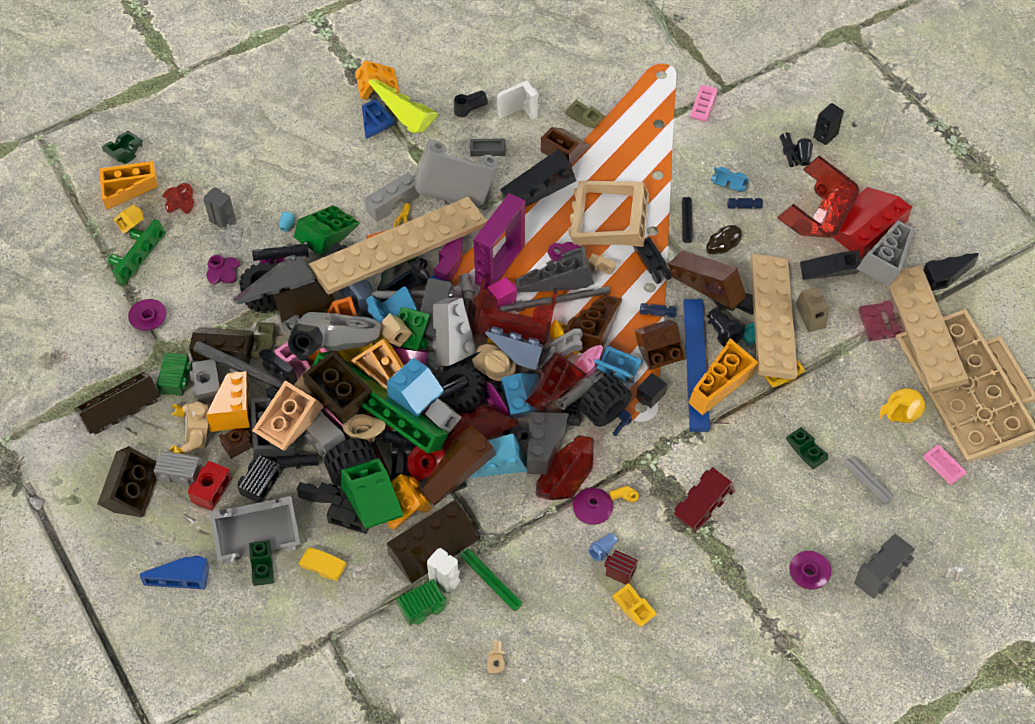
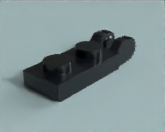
M650 237L644 239V246H633L656 284L661 283L658 270L662 271L666 280L672 278L664 258Z
M269 349L260 351L259 357L263 360L264 368L271 370L273 374L277 373L283 382L287 381L294 386L298 381L294 369Z

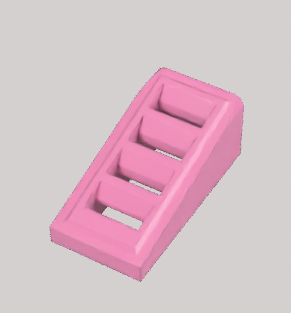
M701 85L690 118L707 122L717 96L716 88Z

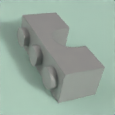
M407 172L365 198L366 212L376 222H379L391 214V208L396 201L401 199L403 203H410L420 197V194L415 189L416 179Z

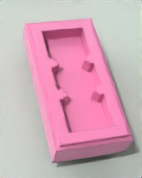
M939 444L923 456V459L951 486L967 473Z

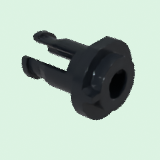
M714 308L709 311L706 316L710 319L708 323L718 333L717 340L723 347L726 346L730 338L736 344L741 341L744 336L745 325L740 320H731L720 311V308Z

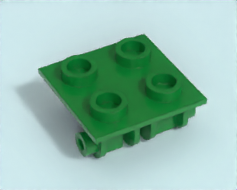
M405 307L400 308L397 317L412 332L409 338L401 345L402 347L418 351V349L428 346V341L423 335L430 319V314Z

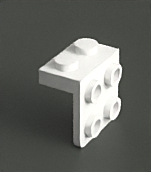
M524 81L501 91L497 95L499 118L508 116L521 109H524L531 119L537 118L539 94L536 88H533L528 81Z

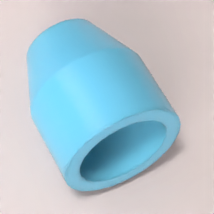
M282 212L279 220V229L288 232L294 224L295 215L289 212Z

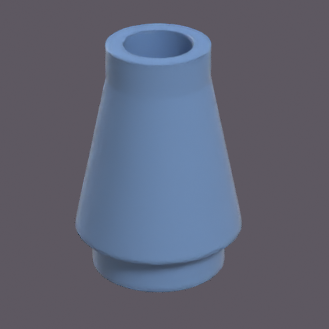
M608 533L603 538L591 543L588 549L589 555L595 561L604 560L618 542L617 537L612 533Z

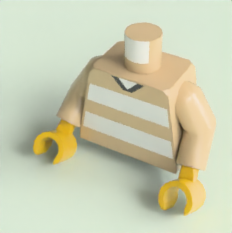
M199 401L187 403L183 406L173 404L172 408L176 410L171 415L180 418L185 415V444L182 445V448L173 445L170 451L178 454H187L197 448L204 449L208 429L206 416L208 405H204Z

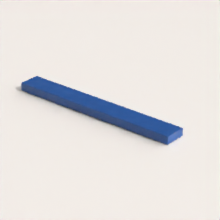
M684 299L683 301L688 402L693 389L707 372L702 299ZM688 403L689 432H709V411L701 415Z

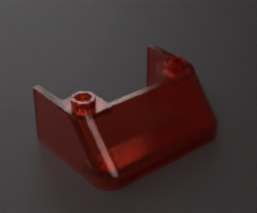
M819 155L803 169V171L816 180L814 185L815 193L823 199L814 217L812 218L795 204H792L779 214L777 218L801 236L832 238L841 229L859 194V187L853 180Z
M483 274L473 322L474 332L478 336L489 338L485 333L488 328L491 329L494 326L503 329V333L506 334L511 332L519 333L523 339L529 340V337L539 339L540 344L544 346L549 337L557 288H553L550 306L538 305L534 309L533 317L496 310L497 301L495 297L484 293L487 275Z

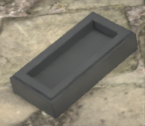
M505 138L470 139V157L484 155L505 156Z

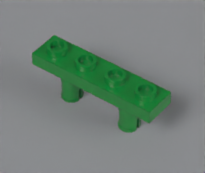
M154 219L145 231L132 228L129 231V237L137 241L124 257L111 254L108 257V263L116 266L112 272L119 284L125 285L149 253L163 238L166 232L159 220Z

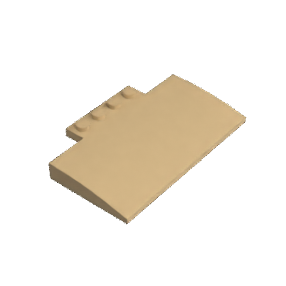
M966 309L945 316L943 319L968 376V384L929 392L906 331L896 335V339L966 462L992 456L1035 441V423L1024 406L1035 402V391L1002 337L998 336L985 341Z

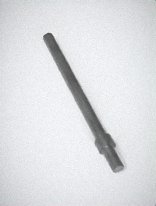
M608 286L524 302L522 300L514 301L513 304L501 305L500 312H521L527 308L610 294V289Z

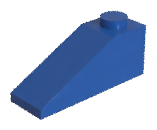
M202 556L184 557L140 573V579L144 586L205 590L210 567L207 559Z

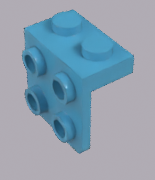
M402 287L383 303L379 302L372 295L366 299L368 312L379 323L389 313L397 317L401 307L419 311L409 289L406 287Z
M606 346L601 360H594L597 369L607 375L613 373L619 380L626 383L629 380L634 382L643 362L639 358L610 346Z

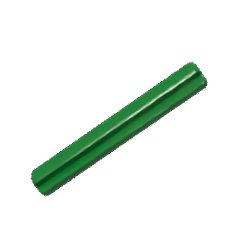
M467 548L461 553V558L513 611H517L522 606V601L470 549Z

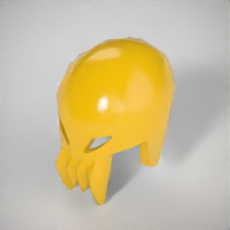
M911 388L898 389L891 393L886 404L881 406L880 420L886 414L887 419L891 422L912 423L919 419L925 411L924 398L917 390Z

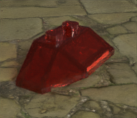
M480 406L475 409V412L460 414L462 418L448 434L442 450L446 453L454 439L470 425L487 438L519 425V422L513 416L495 408Z
M578 435L574 438L573 442L567 444L556 453L548 474L541 475L536 481V496L538 498L548 500L573 498L593 469V437Z

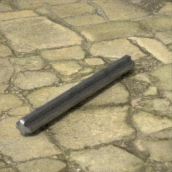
M200 341L194 345L193 350L238 372L247 371V376L273 386L277 390L284 383L280 378Z

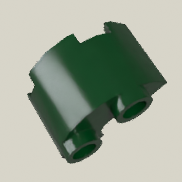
M126 131L116 138L115 143L110 141L103 145L102 150L118 162L126 164L136 158L137 155L135 153L139 146L142 147L143 140L130 131Z

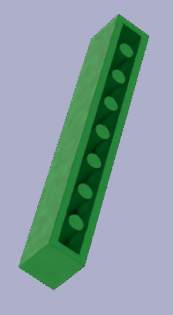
M332 351L318 353L313 366ZM342 359L372 390V393L362 406L363 408L384 421L426 453L442 449L449 434L422 414L416 417L388 397L387 389Z

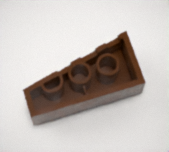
M681 251L668 263L674 279L731 310L747 297L737 267L686 251Z

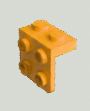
M364 60L360 68L356 70L355 78L357 79L361 99L367 100L374 90L368 82L369 79H377L396 89V94L399 93L396 73L392 67Z
M400 474L391 482L403 512V517L386 522L391 529H397L416 511L428 513L432 509L429 499L419 488L420 484L414 477Z

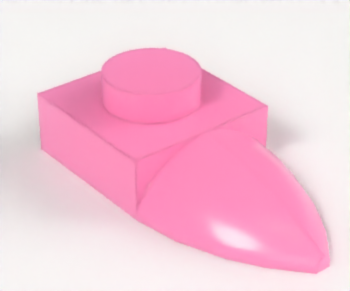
M602 345L588 349L571 366V369L580 379L589 377L597 369L594 360H599Z

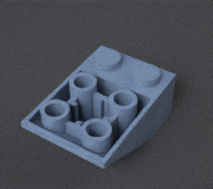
M494 326L491 329H487L485 334L517 365L536 370L543 347L539 339L529 337V340L523 339L519 333L511 332L506 334L503 333V329Z

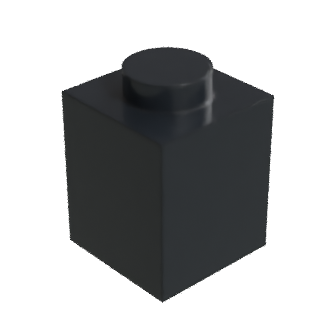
M651 373L637 387L636 398L642 405L652 408L666 394L667 383Z

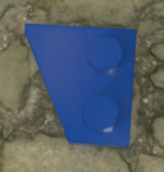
M377 98L362 105L366 139L395 125L394 118Z

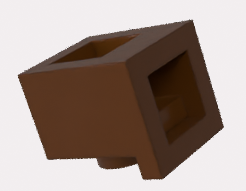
M233 429L224 435L222 433L218 435L221 445L230 459L252 448L250 444L252 437L247 429Z

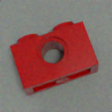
M208 460L206 465L201 467L196 481L189 486L188 495L191 502L213 511L232 480L230 470Z

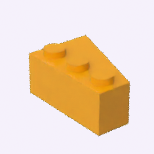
M153 161L99 169L102 201L106 210L158 187L157 171Z
M382 339L350 360L385 389H387L386 382L404 366L386 339Z
M247 371L226 374L206 414L210 432L250 427V386Z

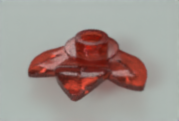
M188 183L168 188L162 195L167 200L165 208L168 213L181 208L185 214H188L194 206L192 198L193 188Z

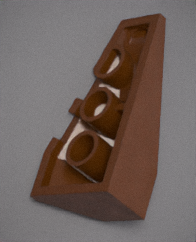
M604 294L594 301L589 309H583L578 317H573L569 320L564 329V334L573 329L582 330V350L579 351L583 354L588 349L597 345H602L603 350L622 303V298Z
M470 425L454 439L421 491L435 506L497 455L494 447L481 432Z

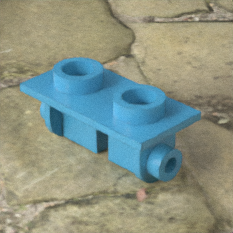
M714 167L716 175L713 174L711 177V181L714 182L713 184L726 187L727 182H731L729 189L740 193L741 191L745 192L747 187L745 184H749V178L745 174L729 172L730 170L725 167Z

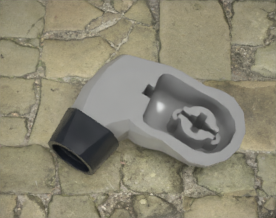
M308 312L292 328L288 339V347L297 356V359L301 361L308 360L309 356L322 348L340 351L349 348L365 347L379 337L381 324L377 320L366 317Z

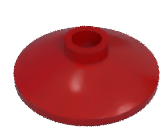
M418 446L414 447L407 460L411 476L420 482L422 479L430 477L445 455L443 450L426 453ZM426 458L428 463L423 466L422 460Z

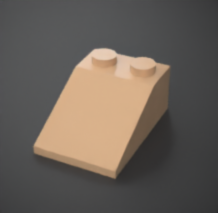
M284 381L252 431L285 451L314 422L324 405L289 382Z

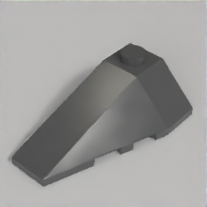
M585 247L568 251L561 255V259L555 262L551 260L546 263L547 266L540 270L534 269L517 278V292L577 290L593 285V273Z
M295 255L284 258V262L277 264L232 300L235 304H243L262 298L264 293L274 295L279 293L281 288L295 289L314 282V279L302 258L295 257Z

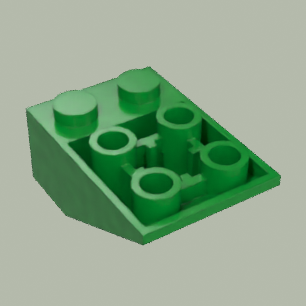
M331 205L298 219L293 238L302 244L307 241L308 248L321 256L327 253L336 242L340 243L360 222L351 215L341 211L337 206Z
M379 458L341 470V487L365 529L403 517V512L388 473Z

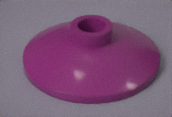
M143 299L136 302L128 313L130 324L135 329L141 331L156 329L166 318L165 306L155 299Z
M487 382L489 398L486 399L491 409L496 407L500 412L508 416L509 411L493 385Z
M587 488L580 491L574 498L573 511L575 516L583 523L597 525L609 519L613 511V502L605 491L598 488ZM594 501V502H596L597 504L592 505V504H590V502Z
M803 551L792 558L789 565V573L792 580L798 586L815 590L822 588L828 583L831 576V567L823 555L814 551ZM810 571L813 575H808L805 572Z

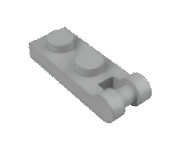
M573 329L542 347L540 365L543 367L551 365L573 351L582 350V330Z

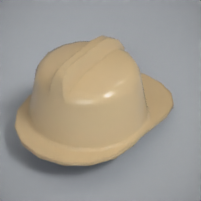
M484 344L476 349L480 353L472 359V362L480 372L489 378L501 381V377L514 374L515 362L499 347L492 344Z
M357 414L343 424V430L351 439H366L372 443L375 440V436L382 433L385 429L386 424L378 418Z

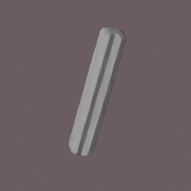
M854 457L846 460L845 466L885 504H888L893 499V494Z

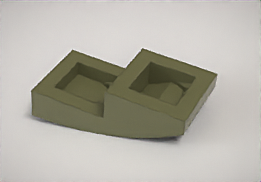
M577 99L565 112L566 115L575 121L591 128H595L605 117L594 107L587 108Z
M256 323L253 334L254 342L251 349L252 359H261L259 353L263 349H269L272 352L276 323Z

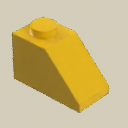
M133 204L119 213L113 220L123 234H125L144 220V214L139 207H135Z

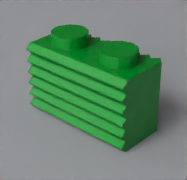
M165 352L156 382L160 394L181 396L183 389H187V375L193 368L188 355Z
M431 579V581L398 597L397 604L410 626L422 623L431 614L437 615L441 613L444 607H446V599L434 579Z

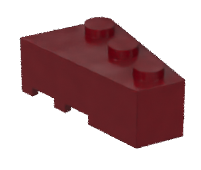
M713 467L702 474L700 483L697 486L694 485L687 493L688 497L685 501H680L674 509L676 511L674 513L675 517L694 533L712 516L711 513L717 506L720 508L723 505V498L728 493L732 495L735 492L732 481Z

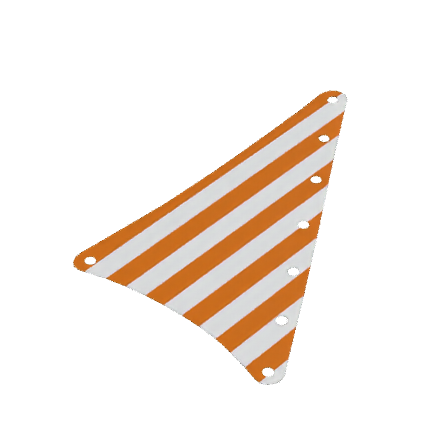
M656 64L648 68L628 93L583 140L589 143L590 146L571 165L576 182L525 207V246L501 279L507 277L510 282L516 285L517 278L534 269L540 270L547 266L546 263L552 260L548 255V248L551 244L572 242L568 228L572 227L570 214L574 213L572 201H576L574 189L578 188V181L644 182L649 193L645 238H651L667 266L676 71L672 66ZM664 71L667 73V77L665 79H658L656 73ZM656 120H662L665 125L663 128H656L653 123ZM660 171L663 173V178L656 180L652 177V173ZM587 193L581 233L628 230L630 227L633 196ZM648 227H656L658 234L655 236L649 235L646 231ZM505 232L493 246V257L506 241ZM579 245L580 247H585L588 260L592 254L598 256L602 254L604 258L616 262L617 265L613 273L606 274L599 269L595 272L591 267L594 284L587 288L561 291L516 292V301L522 300L524 302L609 286L610 294L606 295L622 298V303L599 360H601L606 346L643 360L634 382L630 380L628 383L621 382L632 393L631 399L624 410L631 414V418L634 421H649L657 414L658 402L652 408L647 406V411L644 413L637 412L635 410V405L639 402L636 398L637 387L651 373L660 378L661 367L652 370L648 369L639 350L635 330L664 321V316L650 315V313H647V315L640 314L641 303H646L648 306H651V304L665 305L666 278L663 276L662 271L658 270L661 283L656 284L633 246ZM474 246L461 257L458 270L450 281L453 286L461 287L460 275L467 273L468 277V274H471L472 287L475 290L473 295L474 304L479 309L477 319L509 332L519 333L523 339L529 340V337L539 339L543 347L553 341L548 330L554 319L567 325L571 318L578 317L583 309H589L594 301L603 296L527 308L521 312L510 311L501 313L500 309L497 310L487 298V290L481 289L480 286L475 284ZM554 249L556 253H560L559 250ZM653 283L656 286V290L651 293L646 292L644 285ZM579 352L576 355L571 353L568 359L563 357L561 360H568L572 366L582 353Z

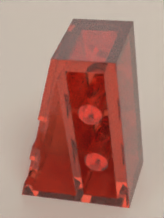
M555 352L543 365L525 402L539 412H543L558 398L578 384L587 373L558 352Z

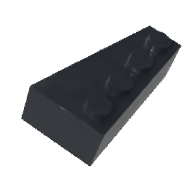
M557 149L502 187L500 191L504 199L510 193L525 200V207L576 182L571 163Z

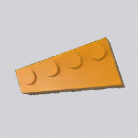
M730 338L724 349L721 350L716 360L713 361L708 371L693 389L688 403L701 415H704L753 377L759 362Z

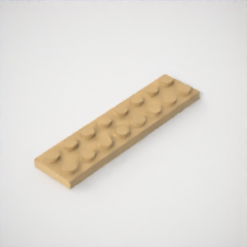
M752 254L750 262L756 359L759 362L757 365V375L795 380L797 377V362L788 258Z
M917 265L901 269L899 275L888 288L929 392L968 384V376L922 266Z

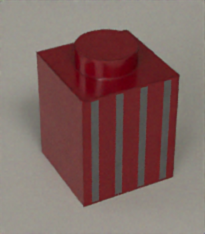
M615 550L613 555H609L605 561L606 576L627 585L637 569L638 560Z

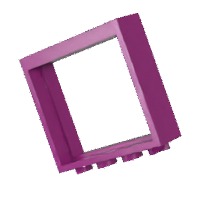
M508 193L473 240L475 284L480 286L481 289L487 290L488 286L498 282L525 246V200ZM505 232L506 241L493 257V246Z

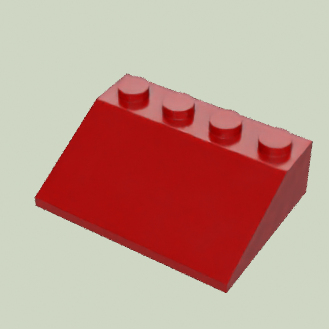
M867 187L822 223L820 228L849 251L859 250L860 259H862L897 221L902 223L908 221L912 206L899 196Z

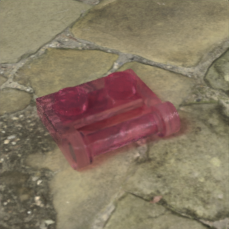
M887 300L880 304L859 307L858 311L869 341L895 338L896 335L903 333L894 315L892 301ZM881 312H886L891 329L887 330Z

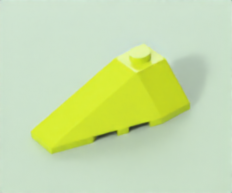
M369 79L368 81L401 123L407 126V130L414 134L424 132L439 115V113L422 103L411 102V97L407 95L396 94V89L377 79Z

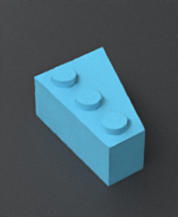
M514 434L488 440L494 447L497 455L469 478L527 472L526 451Z

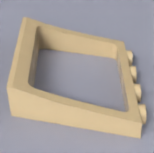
M578 181V188L574 189L576 201H572L574 213L570 214L572 227L568 228L569 236L574 245L644 246L649 193L644 182ZM587 193L633 196L629 229L626 231L581 233Z

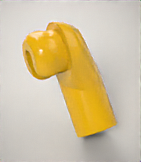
M628 486L609 491V496L612 500L623 498L633 503L639 499L638 492Z

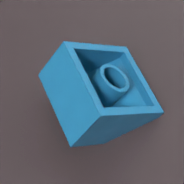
M414 357L386 382L387 396L416 417L444 393L443 388L430 369Z
M519 373L501 377L500 386L505 405L509 411V420L530 416V412H547L538 374Z

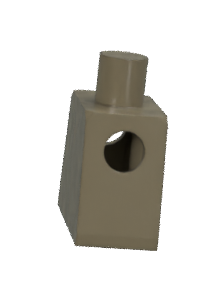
M819 287L801 291L795 305L808 332L826 328L829 306L823 296V291Z

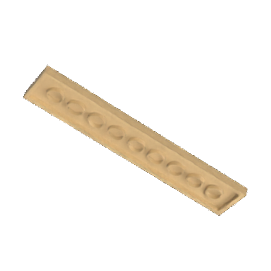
M466 197L309 263V269L329 295L483 228L487 220L471 199Z

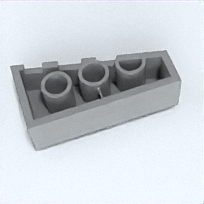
M897 221L887 234L867 253L857 269L890 287L901 272L914 229Z

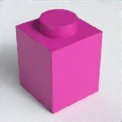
M505 277L487 287V298L499 310L501 305L511 304L516 301L517 287Z

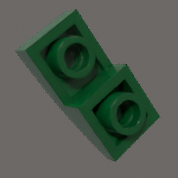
M802 427L786 437L794 451L813 470L828 460V454L815 444V438Z
M270 540L249 543L253 586L274 583Z

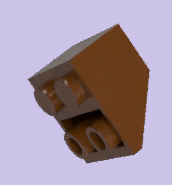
M551 127L541 137L542 153L549 156L559 149L571 165L590 146L589 143L563 128Z
M666 320L635 330L639 350L649 370L685 360L676 322Z

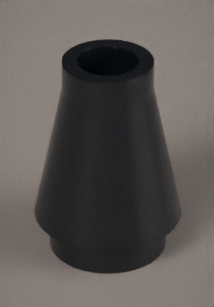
M800 139L796 144L800 165L808 166L810 165L813 144L810 139Z

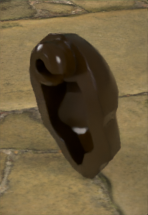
M727 225L720 228L718 232L710 236L706 245V251L709 254L726 253L736 247L742 237L741 228L736 225Z

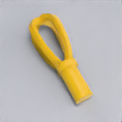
M404 203L402 212L395 219L393 227L399 226L402 219L404 223L408 222L411 207L409 203Z

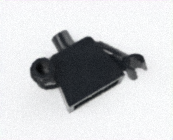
M418 260L403 262L381 273V281L377 291H398L402 287L410 290L419 283L426 285L430 275L425 268L418 264ZM388 298L381 299L382 303L385 302Z

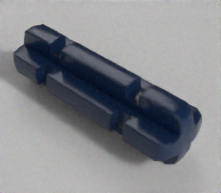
M729 198L727 200V207L729 209H735V207L738 209H752V207L761 209L763 206L762 198H755V200L753 198H738V200Z
M641 303L640 314L647 315V313H650V315L664 317L668 315V317L673 318L676 316L677 309L674 306L666 308L665 305L651 304V306H648L646 303Z

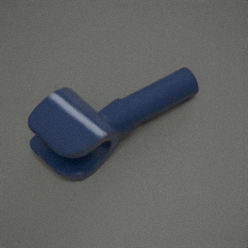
M623 410L618 417L621 422L612 433L614 436H617L625 425L631 423V414L627 410Z

